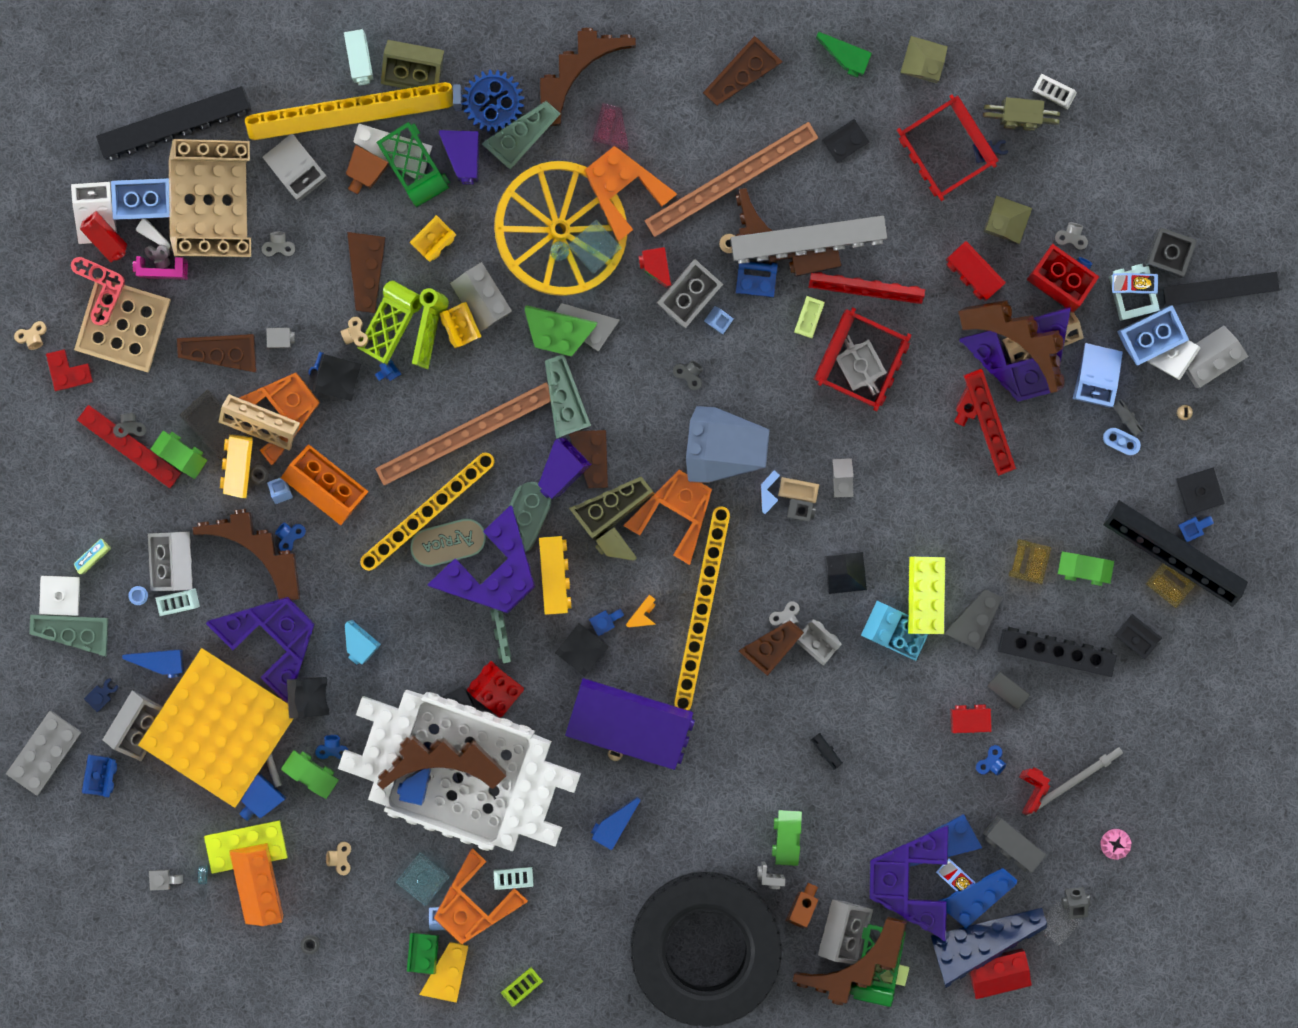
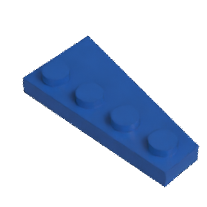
M964 814L935 829L937 830L949 825L948 857L982 848ZM910 863L909 867L923 863Z
M1002 868L984 877L981 881L972 883L967 888L956 891L951 896L938 901H947V913L963 927L967 928L1017 884V879Z

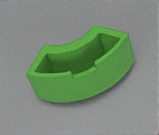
M163 430L151 447V450L183 473L196 479L208 461L202 456L203 452L196 447L191 449L180 441L181 437L171 431L169 434Z
M1062 551L1058 574L1065 575L1066 580L1076 581V578L1091 580L1093 585L1102 586L1103 582L1111 583L1114 561Z
M293 750L281 770L297 782L299 780L308 786L309 790L327 799L339 781L333 775L334 771L326 766L322 768L310 760L312 757L304 751L300 754Z
M779 810L778 818H774V829H777L776 845H772V856L775 857V864L798 866L802 821V812Z

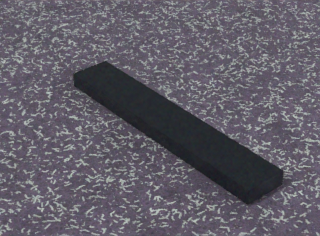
M1277 272L1162 287L1165 306L1280 291Z

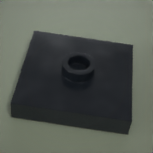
M1214 467L1176 479L1187 515L1225 504Z

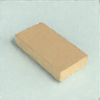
M781 477L778 496L816 503L819 484Z

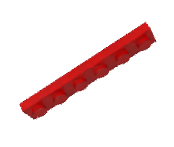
M822 272L811 273L808 288L917 304H922L925 296V289H920L918 286L906 287L898 283L886 284L878 280L865 281L861 278H845L842 275L831 276Z
M979 369L964 375L996 473L999 476L1016 469L983 370Z
M90 405L85 408L77 421L171 489L182 474L131 435L127 434L123 438L116 437L113 432L116 424ZM119 428L118 431L123 433V430Z

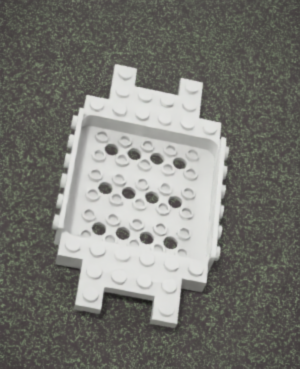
M406 690L399 708L365 696L361 698L356 715L374 721L363 756L344 750L338 769L373 781L368 800L386 806L384 811L388 813V816L404 818L407 823L413 825L421 824L426 830L440 831L442 835L453 838V836L460 838V841L465 844L474 843L478 845V848L485 851L493 850L495 845L513 851L520 834L556 846L562 827L544 821L555 788L558 787L574 793L581 774L545 761L552 741L535 735V731L528 726L518 725L508 719L495 717L489 712L478 711L472 706H464L455 700L442 698L432 692H426L422 695ZM437 724L439 726V733L431 734L429 726ZM412 735L422 744L424 742L433 743L437 739L440 741L444 737L459 753L461 752L460 748L465 744V739L473 737L476 743L506 771V777L497 785L500 792L495 796L496 799L494 800L493 796L489 793V786L480 779L455 769L431 768L425 801L422 806L399 801L400 794H397L399 783H403L408 776L416 771L396 779L383 790L377 785L378 775L384 769L388 771L393 766L391 763L397 756L402 757L399 753V748L401 747L399 744L406 737L410 738ZM503 750H509L512 753L510 760H504L501 757ZM456 772L463 775V781L460 783H456L453 780V774ZM449 790H454L457 793L456 800L451 801L447 798ZM485 803L492 804L494 808L492 813L488 814L483 811Z

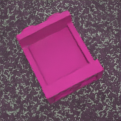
M136 256V261H133V272H136V276L140 278L187 280L188 260L175 257V269L145 268L146 259L141 256Z

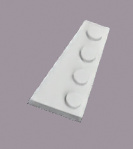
M358 124L353 142L387 161L376 142L390 133ZM400 136V138H399L400 140H404V141H408V142H410V140H411V139H408V138H405V137H402V136ZM388 139L382 143L387 151L394 152L395 140ZM398 142L396 153L407 155L409 144ZM422 143L430 155L433 146ZM412 145L409 156L420 158L421 148ZM395 155V166L404 169L406 157ZM409 158L406 169L417 172L419 160ZM422 161L420 173H425L427 162ZM405 172V174L412 178H416V174Z

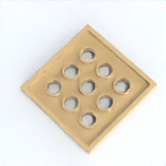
M111 281L113 283V287H115L116 284L120 285L119 283ZM95 282L74 350L149 373L171 299L124 285L109 322L99 326L92 322L91 313L103 285ZM105 294V295L103 296V302H104V304H105V298H106L107 296L111 295V294ZM126 301L133 303V309L130 312H126L123 309V304ZM99 305L98 308H102L100 314L96 313L95 315L98 318L97 322H99V317L103 314L104 310L108 312L109 308ZM148 306L151 308L152 314L146 318L142 316L141 311L144 307ZM122 319H125L128 323L125 330H120L117 326L118 322ZM139 325L146 327V333L143 336H139L136 333V328ZM97 332H101L104 335L101 343L94 341V335ZM115 338L122 340V346L118 349L112 346V341ZM134 343H138L141 347L138 354H133L130 350L131 345Z

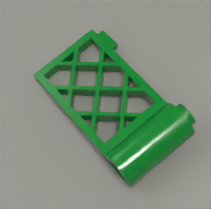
M408 122L376 143L405 188L411 201L418 208L449 189L448 184L451 182L445 173H440L418 137L420 131L415 123L411 125ZM407 127L412 134L410 142L399 139L401 131ZM398 134L397 139L391 138L394 135ZM388 139L395 140L394 152L387 151L382 143ZM398 142L409 144L407 155L396 153ZM412 145L421 148L420 158L409 156ZM395 155L406 157L404 169L395 166ZM409 158L419 160L417 172L406 169ZM422 161L430 163L433 171L428 174L420 173ZM405 172L416 174L415 182L409 186L404 180Z
M872 924L863 927L861 939H865L862 958L875 945L870 937L871 929L878 930L881 933L883 927ZM904 932L897 966L894 972L892 969L889 970L893 975L892 983L884 982L880 976L887 970L884 969L880 973L876 970L874 979L878 977L880 981L873 980V984L871 986L867 985V988L856 986L853 983L851 995H854L853 999L892 1007L906 932Z

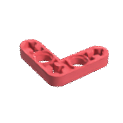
M76 257L71 262L73 272L103 285L92 310L91 320L96 325H105L109 321L122 292L125 279L117 272L85 258ZM83 261V265L90 268L88 276L86 275L88 271L84 269L77 271L76 263ZM97 268L103 271V276L100 279L93 277V271ZM107 272H110L108 276L113 279H115L118 276L120 285L116 284L115 287H113V283L108 280H106V284L103 283L107 278ZM105 294H111L113 297V302L109 305L103 302ZM99 305L109 308L108 312L104 310L102 314L105 319L97 322L98 318L95 315L96 313L100 314L102 308H98Z

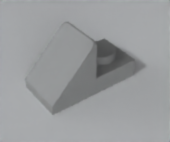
M852 458L832 459L834 497H853L854 475Z

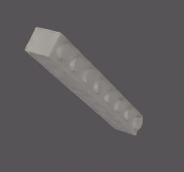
M884 216L734 236L730 238L733 262L738 261V264L750 263L749 259L757 258V261L769 260V256H776V259L788 257L787 254L795 253V256L807 255L806 251L814 250V253L826 252V248H833L834 251L844 250L847 245H852L853 248L864 247V243L869 242L872 245L883 244V240L887 239Z

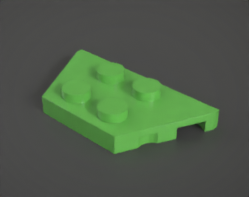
M528 305L524 309L535 348L573 356L598 323Z

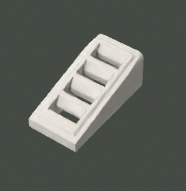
M1043 74L1040 75L1032 90L1067 110L1076 96L1074 89ZM1047 81V86L1045 87L1044 91H1041L1040 89L1042 88L1044 82ZM1054 85L1055 87L1051 94H1047L1051 86ZM1058 89H1062L1058 98H1055ZM1065 93H1069L1065 102L1061 101Z
M146 218L141 219L136 231L159 245H165L169 251L172 250V245Z

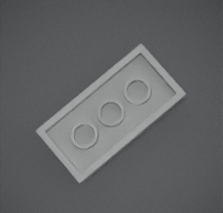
M49 711L6 775L38 796L82 732L54 712Z

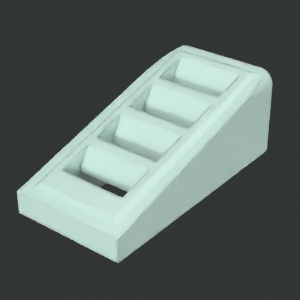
M195 588L156 597L160 616L200 607ZM179 596H182L184 607H181ZM172 598H174L176 609L173 607ZM165 599H167L169 610L167 611L164 603Z
M532 867L494 869L495 890L533 887ZM523 872H527V883L523 881ZM508 873H511L512 884H508ZM515 873H519L520 883H516ZM500 874H504V884H500Z

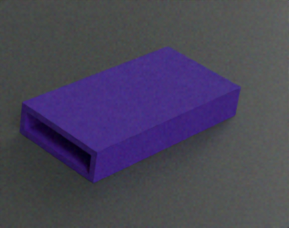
M583 678L565 736L675 770L677 763L681 764L684 753H681L682 747H687L689 736L686 735L688 730L692 731L695 720L692 719L693 712Z

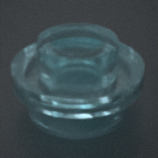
M562 241L555 242L550 250L552 258L558 261L566 259L569 255L568 245Z

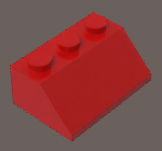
M967 241L962 243L946 259L948 268L952 272L957 271L961 275L959 279L966 286L970 285L974 289L973 294L979 300H988L1006 283Z
M1052 244L1026 280L1064 307H1070L1071 312H1075L1081 306L1099 276Z
M1022 948L1002 953V955L979 969L969 972L976 999L1032 986L1026 954Z

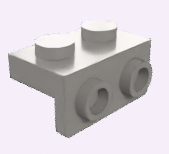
M814 619L802 630L804 634L797 641L803 649L822 665L826 664L834 652L842 645L837 636L830 634L822 623Z
M761 862V866H757V878L762 885H768L770 889H780V886H785L783 874L766 873L767 865L765 862Z

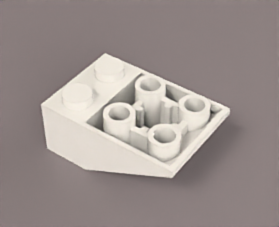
M111 182L71 184L78 243H92L80 230L82 221L95 211L117 233L116 220H113Z

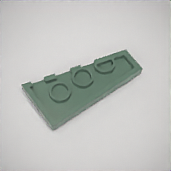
M545 101L485 140L482 145L511 169L561 113Z
M564 354L546 360L545 366L556 439L591 426Z
M496 609L490 610L492 621H496L497 628L494 629L495 639L499 640L500 647L497 648L499 659H502L503 663L511 662L512 658L503 612Z
M30 615L29 634L105 657L107 656L108 618Z

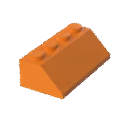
M309 444L290 463L281 477L282 480L340 525L347 520L369 492Z
M268 843L230 850L245 924L267 926L282 923L283 911Z

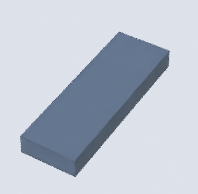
M453 84V106L455 111H462L463 93L460 84Z

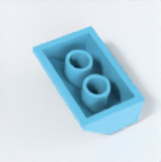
M353 620L346 622L347 653L350 654L348 658L355 664H364L381 644Z

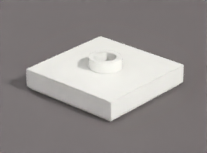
M1188 340L1148 360V363L1180 380L1200 350V347Z
M41 576L39 614L78 616L80 577Z

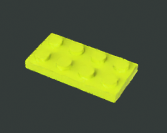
M909 557L908 634H944L945 557Z
M280 820L204 836L212 874L233 869L230 850L268 843L271 861L288 858Z

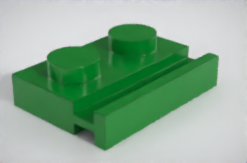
M410 933L407 972L436 973L439 935Z

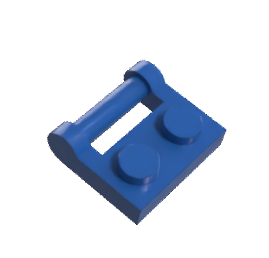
M750 262L739 264L736 293L774 298L778 263ZM744 269L768 271L771 273L770 277L745 275Z

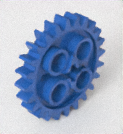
M489 70L486 76L482 71L481 78L475 75V83L469 80L471 88H464L468 94L462 95L464 99H467L462 105L468 106L464 113H470L468 120L475 119L473 122L474 126L479 123L480 130L486 126L488 132H490L491 128H494L497 133L498 127L503 129L506 124H511V120L516 121V114L522 115V112L518 109L524 108V105L519 103V101L524 100L523 96H519L523 90L516 89L519 83H512L513 76L509 79L506 78L507 72L500 76L499 70L496 71L495 75ZM498 83L501 86L500 91L492 92L490 90L491 85ZM508 91L506 95H503L502 97L496 100L497 105H494L492 103L488 107H486L482 112L479 111L480 108L490 103V97H493L495 99L498 96H500L502 92ZM479 94L485 96V101L481 104L475 102V97ZM504 99L512 101V105L509 108H504L501 105ZM494 110L497 113L496 117L488 119L486 117L487 111Z

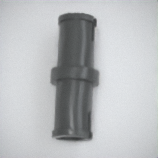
M1122 399L1113 405L1112 408L1115 409L1122 419V424H1126L1134 437L1144 430L1135 419V414L1129 411Z

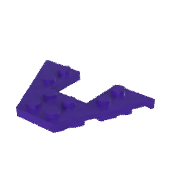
M1071 308L1034 317L1038 325L1037 334L1059 330V334L1063 338L1064 348ZM983 331L959 339L1018 402L1050 393L1046 378L1032 357L1010 364L1007 363L998 333ZM1063 349L1060 350L1058 353H1056V354L1059 356V358H1060V364H1061Z
M510 505L483 531L508 559L481 585L455 558L428 586L504 613L511 611L535 588L523 540L519 532L520 529L514 514V508Z
M288 597L208 620L205 624L232 650L260 625L287 651L260 678L283 701L288 703L287 680L298 678L315 624Z
M949 825L870 860V899L884 905L889 910H893L913 924L919 925L925 931L933 933L943 941L946 940L947 901L909 899L910 863L948 864Z

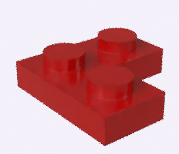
M65 349L46 354L55 391L93 383L89 364L70 368Z

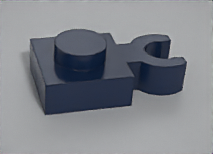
M992 140L987 141L995 154L1006 155L1008 153V150L1001 151L999 149L1001 144L1006 143L1005 140L998 141L996 145L992 144ZM973 144L976 164L986 162L976 145Z
M111 678L104 682L103 688L97 685L84 698L96 712H99L112 699L108 694L116 692L119 688L118 685L113 689L109 688L108 684L111 682Z

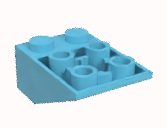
M876 601L861 636L916 661L928 634H908L909 615Z

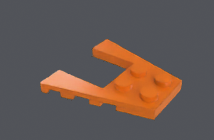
M615 146L584 170L617 242L629 234L633 228L609 199L638 177L661 207L677 195L676 192Z
M293 373L239 397L255 405L267 397L280 415L300 422L296 434L320 404L298 373ZM279 436L281 440L288 442V438ZM268 443L260 449V452L273 465L285 449Z
M678 470L624 524V527L641 535L658 504L661 503L692 522L673 556L690 565L712 489L703 483L689 482L688 475Z
M473 848L470 850L434 916V919L461 945L528 902L526 898L513 888L497 907L487 915L460 889L487 862Z

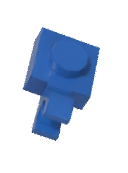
M391 359L388 364L381 363L379 365L381 371L375 374L379 381L383 378L392 381L402 375Z
M1211 516L1200 521L1193 517L1179 524L1178 527L1185 541L1189 542L1204 535L1202 529L1214 524Z
M621 608L611 614H608L605 610L589 619L597 635L600 636L614 628L613 621L621 618L624 614Z

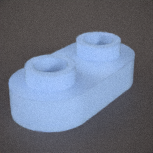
M1109 428L1103 434V441L1107 446L1126 455H1134L1140 450V441L1120 429ZM1111 434H1114L1116 436V439L1114 441H1111L1109 439V436ZM1128 442L1133 444L1132 449L1127 448Z

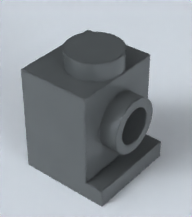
M790 498L786 517L810 522V518L814 519L816 507H813L812 502ZM799 507H804L805 512L803 514L798 513Z

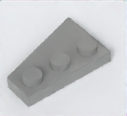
M561 303L556 311L557 313L598 322L597 326L584 341L598 352L620 321L619 319Z

